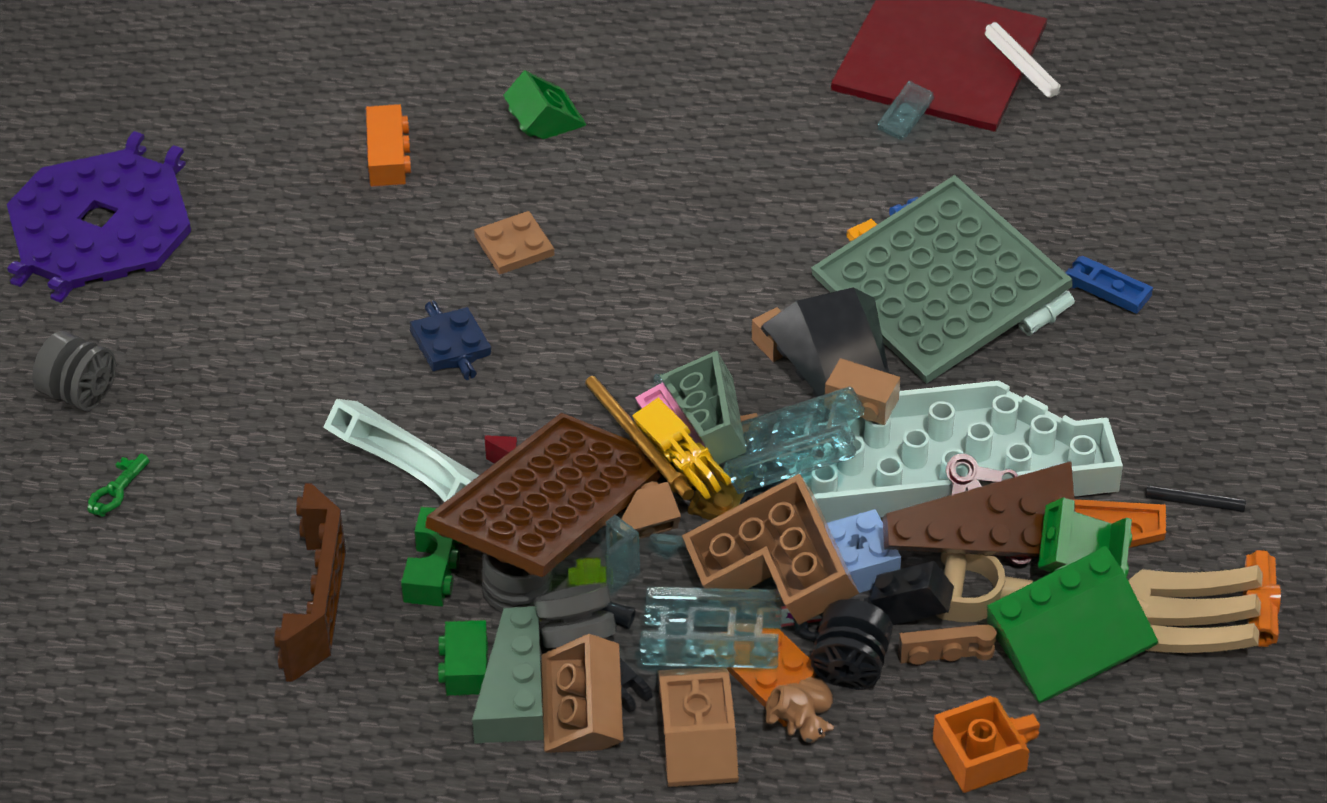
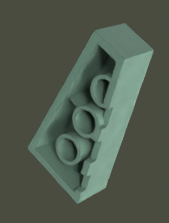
M718 351L660 375L673 399L704 446L708 448L717 464L734 460L747 452L734 380Z
M535 606L503 609L472 719L475 744L544 740L539 617H537Z

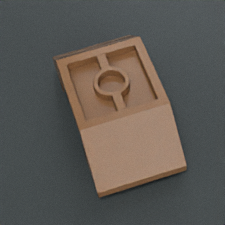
M727 667L657 670L665 736L668 787L738 782L736 728L730 676Z

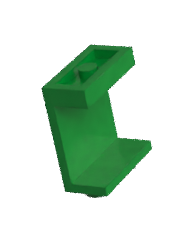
M1064 497L1046 505L1038 564L1039 569L1053 573L1107 546L1127 577L1129 572V565L1127 563L1128 551L1132 542V519L1126 517L1114 523H1109L1074 512L1075 501Z

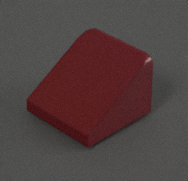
M485 435L486 459L494 464L518 446L517 437Z

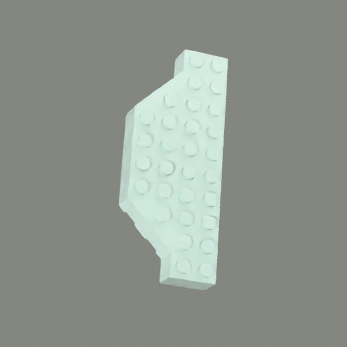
M990 381L900 391L899 400L885 425L851 415L838 429V434L830 442L826 441L820 448L787 452L786 478L788 480L799 473L813 492L821 512L828 523L876 509L881 518L886 513L951 495L953 484L946 476V465L957 454L972 456L977 461L979 467L1000 471L1012 469L1018 476L1071 461L1074 496L1119 492L1123 464L1108 418L1075 421L1066 415L1061 418L1049 412L1047 405L1027 395L1022 398L1009 391L1010 386L1003 382ZM959 465L956 467V472L959 476H966L968 474L965 466ZM1004 474L1002 480L1013 477L1010 474ZM978 480L982 486L994 483Z

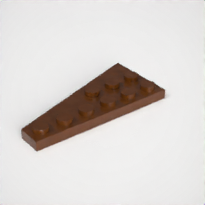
M1069 461L886 513L883 516L884 549L1039 558L1046 505L1063 497L1074 500L1072 462Z

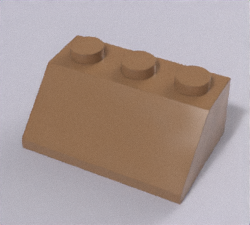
M587 634L542 654L544 752L597 751L623 742L619 644Z

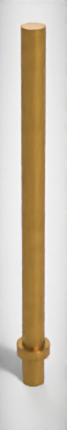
M595 376L588 377L585 382L586 386L667 479L671 490L678 492L684 500H690L694 496V491L687 484L688 479L686 476L674 469Z

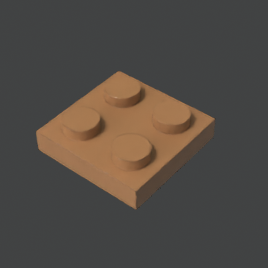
M530 211L474 229L475 238L499 275L555 256L554 247Z

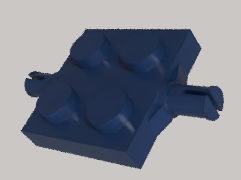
M432 301V304L428 302L425 305V310L430 317L410 321V332L432 371L458 367L466 380H469V376L471 379L474 378L477 373L471 363L491 355V346L469 308L466 307L442 313L436 301Z

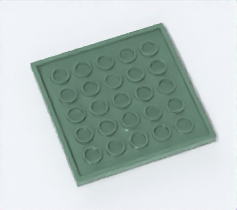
M955 175L811 267L812 275L829 292L854 287L875 298L883 343L926 384L1072 287V278Z

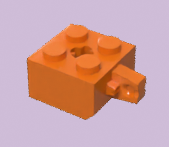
M988 696L936 714L934 718L933 742L962 792L965 793L1027 771L1029 749L1026 745L1028 741L1039 736L1040 724L1034 714L1016 719L1009 718L998 698Z

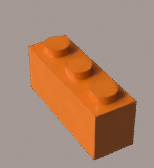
M401 104L366 107L370 187L406 184L405 173H411L410 155L405 156V153H410L409 135L404 136L405 133H409L408 116H402Z

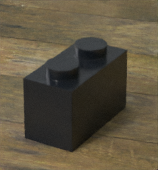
M935 561L876 575L870 601L889 616L893 625L948 613L954 585Z

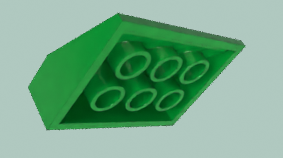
M1107 546L987 605V625L995 628L996 639L1038 703L1049 700L1158 644V639L1124 571Z

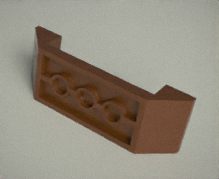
M305 483L303 497H297L296 514L302 517L299 528L300 538H305L307 550H316L315 568L318 569L317 574H312L310 586L311 595H314L313 601L307 602L306 614L283 613L282 625L275 629V648H280L278 667L279 669H284L286 682H293L331 656L346 557L341 509L312 483Z

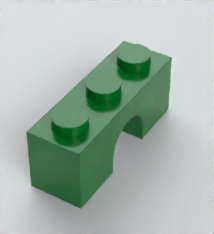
M420 508L414 531L416 551L431 553L432 555L425 558H407L401 581L403 603L443 607L445 596L452 595L454 576L451 575L452 569L457 570L459 567L460 550H457L458 544L463 543L451 538L442 537L437 532L425 528L427 515L436 508Z

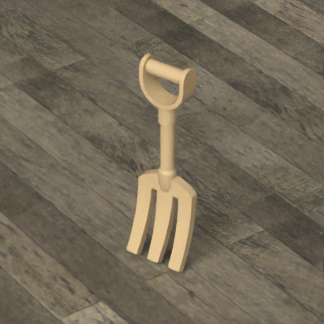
M942 553L941 560L945 565L944 574L954 585V591L949 612L936 616L942 620L957 622H977L987 618V605L1033 583V580L1006 577L1004 567L994 555ZM1255 565L1213 572L1184 573L1143 569L1130 578L1129 583L1158 639L1157 645L1145 651L1202 653L1258 646L1259 629L1255 623L1213 628L1167 626L1208 625L1260 616L1261 601L1257 594L1215 599L1168 598L1221 595L1262 587L1263 572L1259 566ZM966 570L979 573L989 579L994 589L988 594L977 598H963L962 593Z

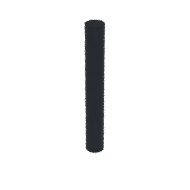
M1147 485L1146 498L1240 512L1245 511L1246 499Z

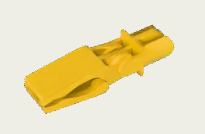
M659 397L632 415L637 426L668 462H673L676 469L686 476L689 486H694L706 500L711 496L704 483L714 494L721 491V487L712 472L726 487L731 483V478L713 460L708 448H705L700 442L695 443L689 435L691 434L689 428Z

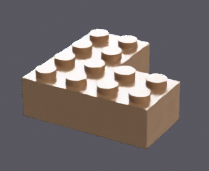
M800 473L682 535L701 583L717 605L773 577L785 606L800 625L823 613L829 604L837 600L850 599L859 594L815 496Z

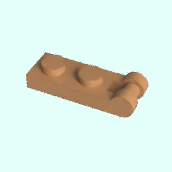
M984 624L900 633L898 651L900 663L919 665L932 660L945 659L947 661H955L961 657L976 656L980 660H989L994 656L996 630L993 626Z

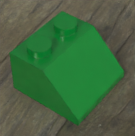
M526 70L522 72L503 95L509 104L508 110L521 123L519 125L520 129L530 137L535 135L541 139H547L586 126V122L564 89Z

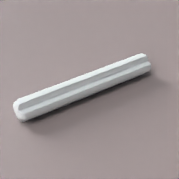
M994 22L986 26L985 35L1047 97L1052 98L1054 95L1057 96L1059 94L1060 85L998 23Z

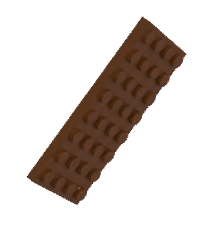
M561 412L427 515L425 528L437 532L442 537L461 542L473 550H479L496 557L501 562L510 563L524 569L529 574L544 577L630 504L637 490L647 483L656 482L663 475L635 442Z

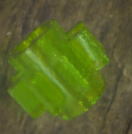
M600 557L576 559V567L568 568L569 584L578 586L610 582V567L601 565Z

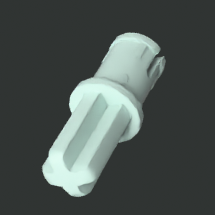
M1065 291L1020 321L1019 328L1025 334L1031 336L1048 323L1053 324L1056 321L1057 315L1075 303L1073 296H1071L1069 291Z

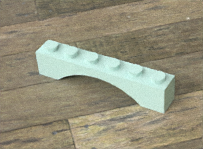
M336 399L323 427L344 441L371 452L410 473L435 491L444 502L479 476L358 401Z

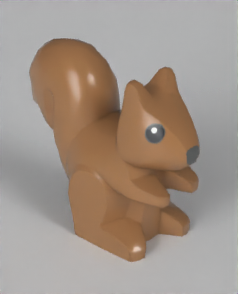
M812 677L800 680L799 684L778 685L767 700L766 723L774 724L779 718L786 720L788 735L792 736L796 729H798L802 739L808 743L824 738L825 732L832 731L834 726L815 715V713L826 712L831 708L833 696L830 688L822 680Z

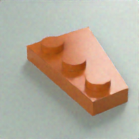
M1074 499L1075 512L1109 523H1114L1126 517L1132 519V542L1129 548L1165 540L1166 505Z

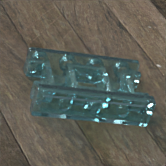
M846 387L742 421L747 452L735 459L726 461L723 470L731 478V483L737 493L740 494L794 477L799 473L804 474L855 458L857 449L852 441H855V435L847 421L860 418L864 415L865 408L854 389Z
M647 587L645 624L659 625V631H641V664L777 668L779 634L763 633L764 628H781L783 612L782 597L779 590ZM696 626L728 627L727 633L696 632Z

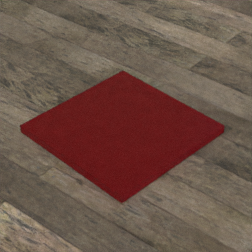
M875 0L831 82V91L996 132L1024 73L985 35V28L994 22L998 23L1032 57L1047 25V18L974 0Z

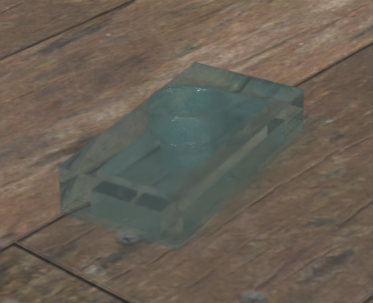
M908 81L878 122V130L903 141L934 100L933 92Z

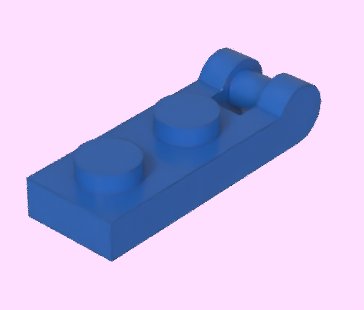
M1079 256L1073 262L1072 268L1065 272L1072 278L1071 288H1081L1135 314L1141 310L1152 296L1153 287L1085 256Z

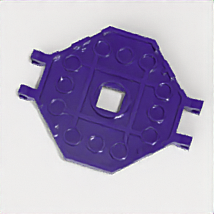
M133 131L127 139L124 150L40 168L7 203L21 260L20 262L13 261L7 267L9 273L15 274L10 283L21 287L32 273L50 280L47 283L48 288L55 290L50 298L61 303L73 288L85 286L84 281L103 278L104 282L127 277V272L145 268L146 272L158 270L191 233L189 218L175 176L186 165L185 161L179 159L184 153L183 148L173 145L166 154L165 162L161 164L142 157L146 151V147L140 145L144 140V134ZM95 208H107L116 212L103 227L81 220L88 211Z

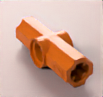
M1256 550L1253 554L1246 555L1245 567L1259 566L1263 572L1262 587L1243 591V596L1257 594L1261 601L1260 616L1248 618L1247 624L1255 623L1259 629L1258 646L1268 647L1273 643H1277L1279 636L1278 614L1281 602V587L1276 584L1275 557L1271 556L1268 551Z

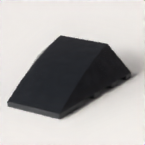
M854 287L797 300L761 326V330L765 335H770L777 343L776 348L784 358L788 357L796 367L795 372L801 380H806L813 388V395L837 424L844 423L851 414L836 411L825 406V384L840 358L889 373L875 298Z

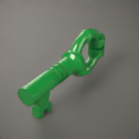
M142 453L135 460H128V458L122 457L120 459L121 463L117 462L115 466L125 471L115 481L109 482L107 486L91 494L88 500V512L104 516L107 512L119 507L124 498V489L150 463L149 458ZM106 494L115 497L107 505L97 502L100 497Z

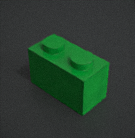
M486 620L445 622V635L439 636V656H445V662L438 663L439 683L446 684L447 696L480 694L488 666Z

